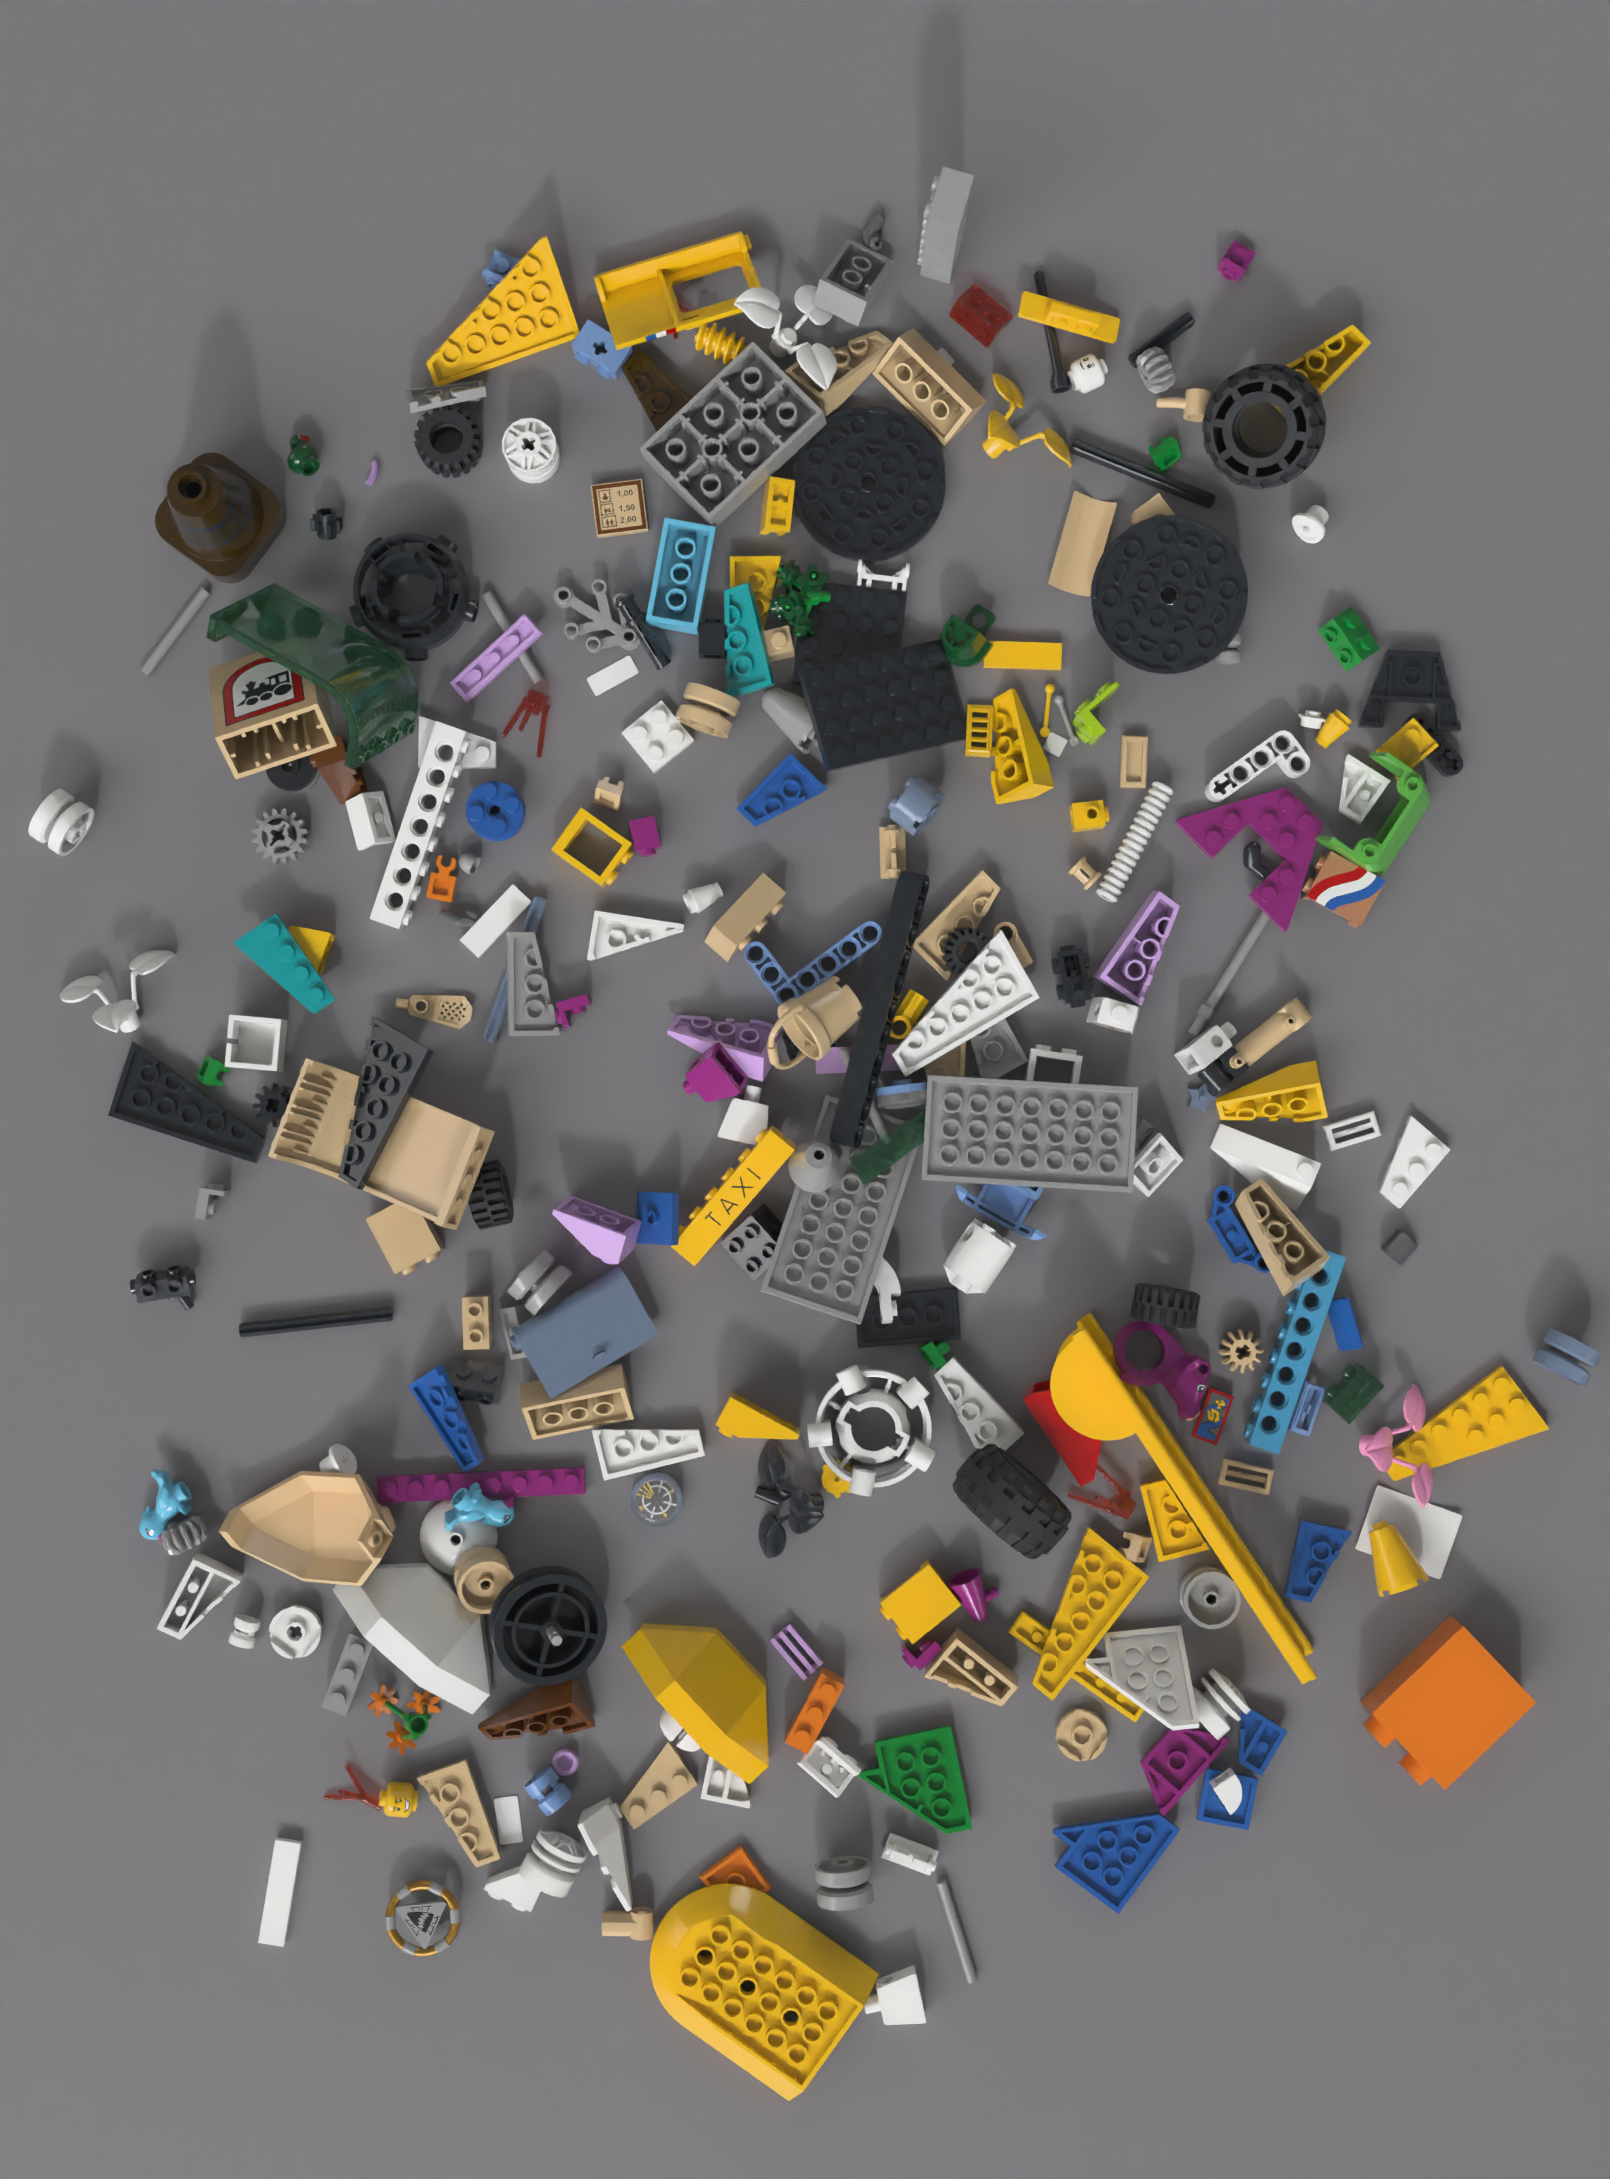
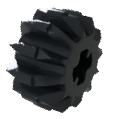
M273 1083L271 1090L268 1086L262 1087L264 1095L256 1093L255 1097L260 1100V1103H254L253 1108H260L261 1111L257 1112L255 1116L256 1118L264 1117V1125H268L272 1121L273 1127H279L291 1093L287 1094V1086H283L279 1090V1085ZM273 1101L280 1102V1104L277 1106L278 1110L271 1109V1107L274 1105Z

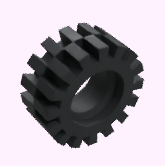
M955 928V932H949L947 934L949 938L944 939L942 942L945 944V947H941V952L944 953V956H942L943 960L947 962L946 965L960 974L989 942L984 933L974 928ZM971 941L975 946V954L970 960L963 961L958 956V948L961 943Z

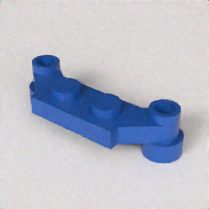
M1226 1185L1217 1186L1212 1194L1211 1214L1206 1219L1207 1223L1232 1264L1241 1262L1254 1267L1259 1272L1269 1273L1270 1270L1266 1263L1263 1266L1259 1265V1260L1262 1258L1261 1253L1256 1251L1229 1207L1235 1199L1233 1189ZM1220 1191L1225 1192V1198L1223 1200L1219 1199L1218 1195Z

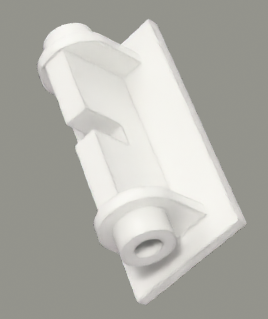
M890 1832L881 1858L930 1876L931 1872H934L936 1868V1858L939 1850Z

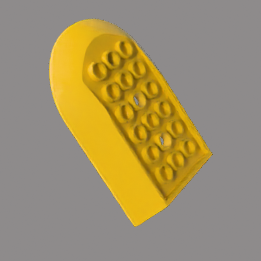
M724 1883L706 1886L680 1899L661 1920L655 1932L650 1952V1972L653 1986L667 2012L686 2029L788 2101L806 2089L865 2006L879 1976V1973L771 1896L755 1888L739 1884ZM701 1950H709L712 1955L707 1954L705 1957H702L699 1952ZM745 1980H751L756 1987L753 1991L746 1992L741 1988V1983ZM792 2010L799 2017L794 2022H788L783 2015L787 2011Z

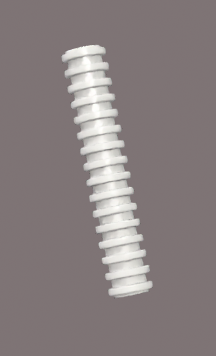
M1158 781L1152 783L1153 789H1149V796L1144 798L1146 802L1141 804L1142 810H1138V817L1133 819L1134 825L1131 824L1129 827L1131 831L1126 833L1127 838L1123 839V846L1118 848L1120 852L1115 854L1116 860H1112V867L1107 869L1108 875L1105 874L1103 877L1105 881L1100 883L1101 888L1096 891L1099 897L1112 903L1117 902V895L1122 893L1120 889L1125 887L1124 881L1129 879L1127 875L1132 873V866H1136L1135 860L1140 858L1139 852H1143V845L1148 843L1146 839L1151 837L1150 831H1154V824L1159 822L1157 818L1163 814L1161 810L1166 808L1165 803L1169 802V795L1174 793L1172 788Z

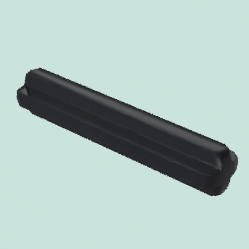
M1186 312L1129 355L1128 360L1134 368H1138L1136 359H1138V356L1143 351L1149 348L1152 349L1155 346L1163 349L1194 325L1195 319L1193 316Z

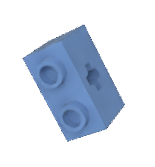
M589 319L571 345L575 354L574 357L584 365L590 363L597 368L596 371L607 379L612 377L618 380L623 372L621 367L633 355L632 346L616 350L611 333ZM605 349L606 354L600 353L597 355V350L602 352Z

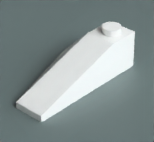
M608 1797L583 1810L577 1826L592 1855H599L600 1868L604 1875L610 1874L612 1876L610 1879L612 1888L626 1912L632 1909L633 1896L621 1820L623 1814L619 1809V1805L617 1803L613 1804L611 1798Z

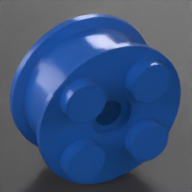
M490 781L479 785L471 792L466 803V816L471 827L482 838L489 841H504L513 837L521 829L525 819V808L515 789L503 782ZM494 809H500L497 815H492Z

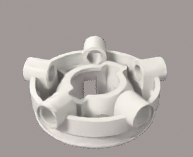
M857 1364L836 1373L839 1381L823 1397L817 1411L815 1424H807L809 1448L818 1447L824 1461L831 1470L842 1479L850 1482L849 1492L862 1496H872L873 1488L889 1486L903 1480L915 1471L916 1468L925 1472L936 1454L935 1450L929 1448L932 1425L930 1413L924 1401L930 1394L916 1377L907 1381L903 1377L885 1370L867 1369L860 1371ZM865 1377L887 1379L884 1389L869 1388V1392L857 1394L858 1391L867 1386ZM892 1381L900 1384L896 1388V1392L911 1409L918 1405L921 1411L923 1422L921 1440L914 1436L910 1445L908 1441L911 1437V1425L907 1420L906 1407L898 1397L888 1392ZM842 1388L845 1396H850L842 1405H839L831 1399ZM828 1404L834 1409L839 1410L836 1417L835 1430L840 1438L839 1444L847 1454L840 1463L833 1457L827 1447L833 1445L830 1419L823 1420ZM852 1407L860 1412L868 1407H879L886 1410L895 1422V1433L901 1435L900 1438L896 1439L897 1443L895 1446H886L876 1451L860 1447L852 1436V1425L844 1420L845 1415L850 1412L849 1409ZM905 1448L907 1449L903 1456L906 1463L886 1474L876 1475V1469L854 1464L852 1471L844 1467L851 1457L862 1463L877 1464L891 1460L895 1456L899 1457Z

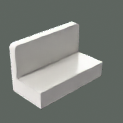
M383 791L361 793L346 801L349 819L359 851L373 845L388 844L396 841Z

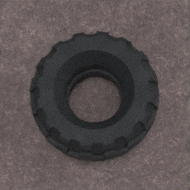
M1263 363L1252 365L1229 376L1211 396L1202 422L1203 444L1206 453L1209 454L1214 463L1213 466L1219 473H1223L1228 477L1229 481L1239 486L1250 487L1251 489L1275 488L1297 478L1314 461L1325 437L1326 411L1324 410L1322 398L1318 390L1302 373L1281 364ZM1254 403H1272L1282 411L1286 418V437L1282 444L1272 451H1255L1246 445L1240 435V418L1243 412Z
M987 1444L982 1449L977 1448L956 1472L957 1478L953 1483V1490L957 1497L982 1523L1023 1556L1037 1559L1042 1554H1048L1069 1530L1067 1525L1071 1521L1072 1516L1068 1507L1031 1471L997 1445Z

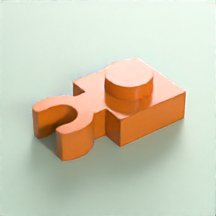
M439 855L436 860L439 872H431L426 898L453 903L458 878L451 876V872L457 867V859L452 858L450 866L444 867L442 863L444 857Z

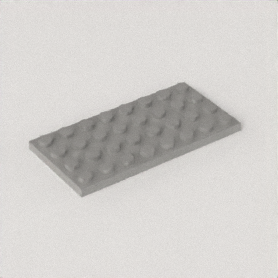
M928 1075L922 1180L1133 1193L1138 1087Z
M826 1095L811 1141L824 1142L835 1150L840 1160V1174L836 1182L822 1192H807L797 1185L795 1186L761 1292L860 1325L924 1127L880 1113L893 1142L883 1146L868 1116L863 1139L858 1148L834 1144L830 1141V1131L839 1099Z

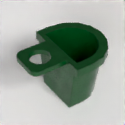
M976 604L964 621L953 614L950 616L939 636L946 659L950 664L959 668H970L979 664L987 656L993 644L984 636L996 620L992 612ZM978 613L985 614L987 617L986 624L981 628L975 627L972 623L973 617Z

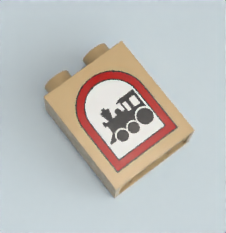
M308 636L209 668L214 736L235 779L337 746L327 678Z

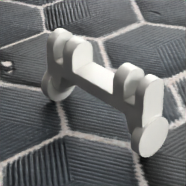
M859 559L857 586L862 585V579L867 580L866 587H871L872 580L892 582L891 590H897V583H902L901 591L906 592L910 563L906 562V568L903 567L896 574L885 576L874 574Z

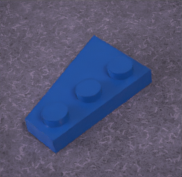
M790 753L736 809L754 827H757L827 791V788Z
M1299 1519L1283 1596L1311 1603L1326 1578L1327 1571L1333 1561H1336L1340 1554V1549L1346 1539H1349L1352 1531Z

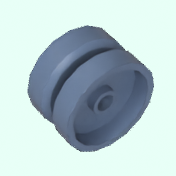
M1548 1328L1542 1340L1547 1346L1556 1351L1554 1353L1545 1348H1538L1532 1361L1577 1385L1585 1387L1591 1375L1589 1371L1579 1366L1578 1363L1594 1367L1599 1362L1602 1354L1569 1334Z

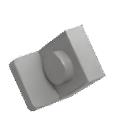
M208 1183L207 1187H199L195 1218L211 1219V1215L215 1214L217 1208V1200L214 1199V1195L230 1196V1190H224V1185L217 1183Z

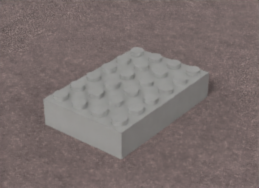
M752 342L639 449L644 459L709 526L718 527L827 423L824 412Z

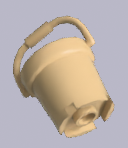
M831 976L799 998H791L778 1006L777 1015L779 1019L771 1029L768 1043L766 1044L769 1061L775 1068L781 1070L789 1069L807 1056L814 1060H820L830 1051L831 1045L861 1018L862 1014H857L862 1009L857 996L847 984L842 988L836 983L840 980L838 977ZM781 1026L802 1052L786 1063H780L775 1042L776 1034Z

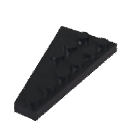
M136 1042L131 1043L108 1116L246 1161L258 1163L266 1138Z

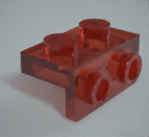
M973 284L958 298L949 313V316L986 348L992 344L995 337L1013 319L1009 312L976 284Z

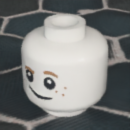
M1088 354L1071 363L1070 371L1067 372V375L1070 377L1072 388L1085 394L1105 383V374L1108 373V369L1102 358L1098 360L1095 355Z

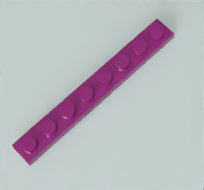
M585 1467L377 1476L378 1503L452 1500L454 1494L459 1489L466 1488L469 1491L470 1485L475 1482L480 1485L479 1489L482 1490L481 1493L486 1498L586 1493Z

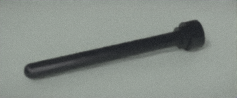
M1040 270L1034 273L1037 294L1048 297L1044 273ZM1043 324L1053 370L1052 380L1050 381L1051 391L1054 394L1064 393L1072 389L1070 377L1067 376L1066 372H1063L1055 327Z

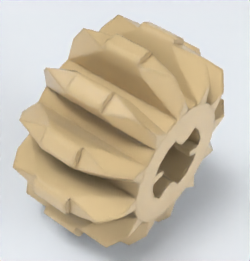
M1237 1329L1236 1337L1229 1331L1227 1336L1230 1341L1228 1342L1224 1339L1220 1341L1221 1344L1226 1346V1349L1218 1350L1220 1355H1227L1221 1360L1222 1364L1230 1363L1229 1370L1232 1372L1238 1367L1239 1372L1243 1374L1245 1373L1246 1366L1253 1371L1255 1367L1252 1361L1254 1360L1257 1363L1262 1361L1261 1358L1256 1356V1353H1263L1264 1349L1255 1347L1261 1340L1259 1338L1252 1339L1253 1332L1247 1331L1244 1335L1242 1329ZM1245 1345L1243 1348L1246 1350L1245 1355L1240 1354L1237 1357L1239 1353L1235 1352L1236 1348H1242Z

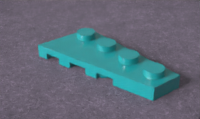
M745 583L724 590L725 625H727V639H725V650H727V665H725L727 689H725V693L736 698L776 685L752 584Z
M277 913L233 942L313 1014H317L337 1000Z

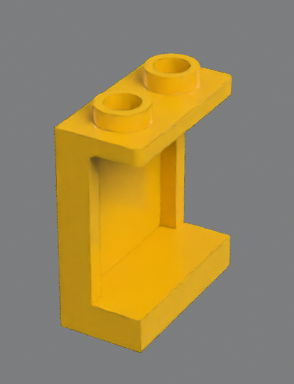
M928 1560L920 1565V1569L886 1597L882 1596L879 1599L882 1605L879 1607L881 1613L887 1620L892 1618L898 1625L895 1630L904 1641L909 1639L912 1644L961 1606V1602Z

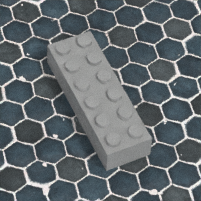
M944 166L941 175H935L930 201H927L923 215L922 238L917 265L921 266V276L950 284L964 237L974 175Z

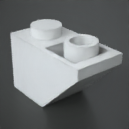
M520 1866L488 1878L484 1890L488 1891L489 1896L497 1900L504 1899L509 1901L517 1910L532 1911L541 1891L531 1886L520 1876L518 1872Z

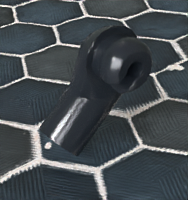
M1252 841L1243 850V864L1246 869L1262 881L1270 870L1259 862L1260 844Z
M758 1485L754 1497L769 1504L778 1505L788 1500L793 1492L779 1487L770 1490Z

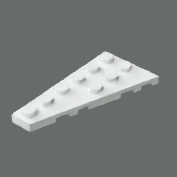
M1002 930L996 933L891 1053L905 1077L1040 998Z

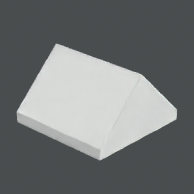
M1154 1132L1141 1145V1148L1135 1152L1133 1184L1147 1197L1183 1161L1182 1157L1159 1132Z

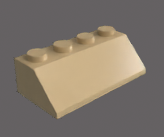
M914 328L897 338L872 373L944 446L974 418L986 402Z
M622 1363L600 1369L550 1399L540 1380L520 1384L521 1408L533 1440L634 1420L627 1379Z

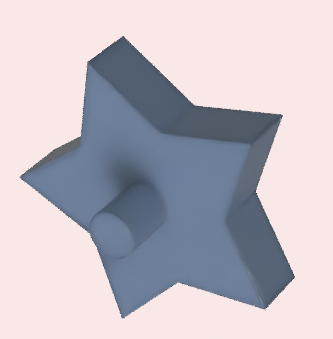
M1205 1084L1198 1089H1187L1191 1097L1188 1107H1198L1205 1113L1207 1112L1208 1103L1216 1099L1215 1096L1208 1093Z

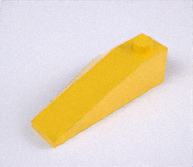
M1011 688L993 699L992 730L996 732L995 747H992L991 755L995 756V770L991 771V784L996 804L1035 798L1054 788L1049 763L1016 690Z
M1316 1060L1287 1066L1215 1099L1220 1120L1252 1121L1255 1117L1269 1118V1121L1278 1122V1118H1293V1122H1306L1328 1117Z

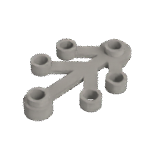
M596 579L591 585V589L596 595L600 612L576 598L573 590L568 586H560L555 590L554 600L559 607H572L592 620V622L579 625L572 622L566 624L564 634L568 639L574 640L580 635L608 630L615 635L602 639L591 636L586 640L585 645L590 653H598L601 649L618 645L628 651L640 646L639 638L632 628L629 629L625 625L627 621L620 610L621 625L612 620L606 595L607 585L604 580ZM597 584L604 585V589L601 592L595 590ZM561 592L569 594L565 600L560 599L559 595ZM617 593L613 598V603L615 604L618 598H624L627 595ZM570 627L576 628L574 635L567 634V630ZM632 633L634 635L633 640L626 641L624 639L625 634ZM591 641L598 642L596 649L589 648Z

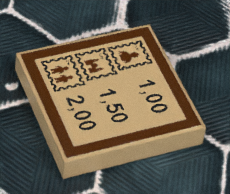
M642 479L591 485L597 538L649 532Z

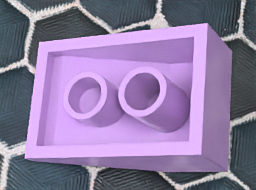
M569 1196L554 1208L552 1213L594 1256L601 1258L607 1264H619L634 1250L642 1221L574 1196Z

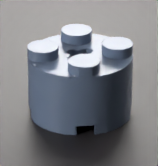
M912 775L904 786L905 792L901 797L896 796L888 808L890 809L889 818L916 837L918 835L917 829L921 831L925 829L940 809L936 804L939 800L944 802L946 795L923 777L917 778Z

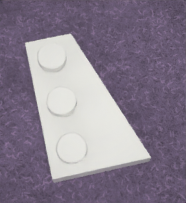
M1412 1116L1408 1117L1403 1135L1397 1144V1150L1387 1168L1378 1191L1397 1208H1401L1450 1151L1444 1143Z

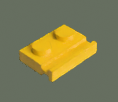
M1413 717L1375 752H1388L1413 769L1439 744Z

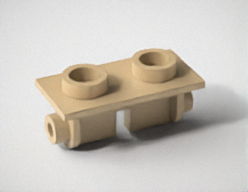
M898 825L879 827L881 879L898 878L902 871H906L905 829L898 827Z

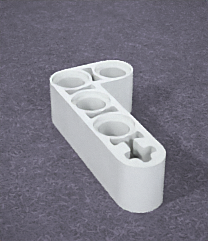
M1286 730L1279 731L1209 781L1205 787V795L1212 802L1223 801L1275 762L1286 776L1290 778L1300 777L1309 769L1310 759L1290 732ZM1276 738L1285 740L1287 744L1286 750L1277 748L1275 744ZM1255 753H1261L1265 756V765H1259L1255 762ZM1292 759H1297L1301 762V771H1296L1291 767ZM1235 768H1240L1244 771V780H1238L1234 777L1233 771ZM1227 780L1229 785L1222 789L1221 792L1215 793L1213 791L1216 786L1221 785Z

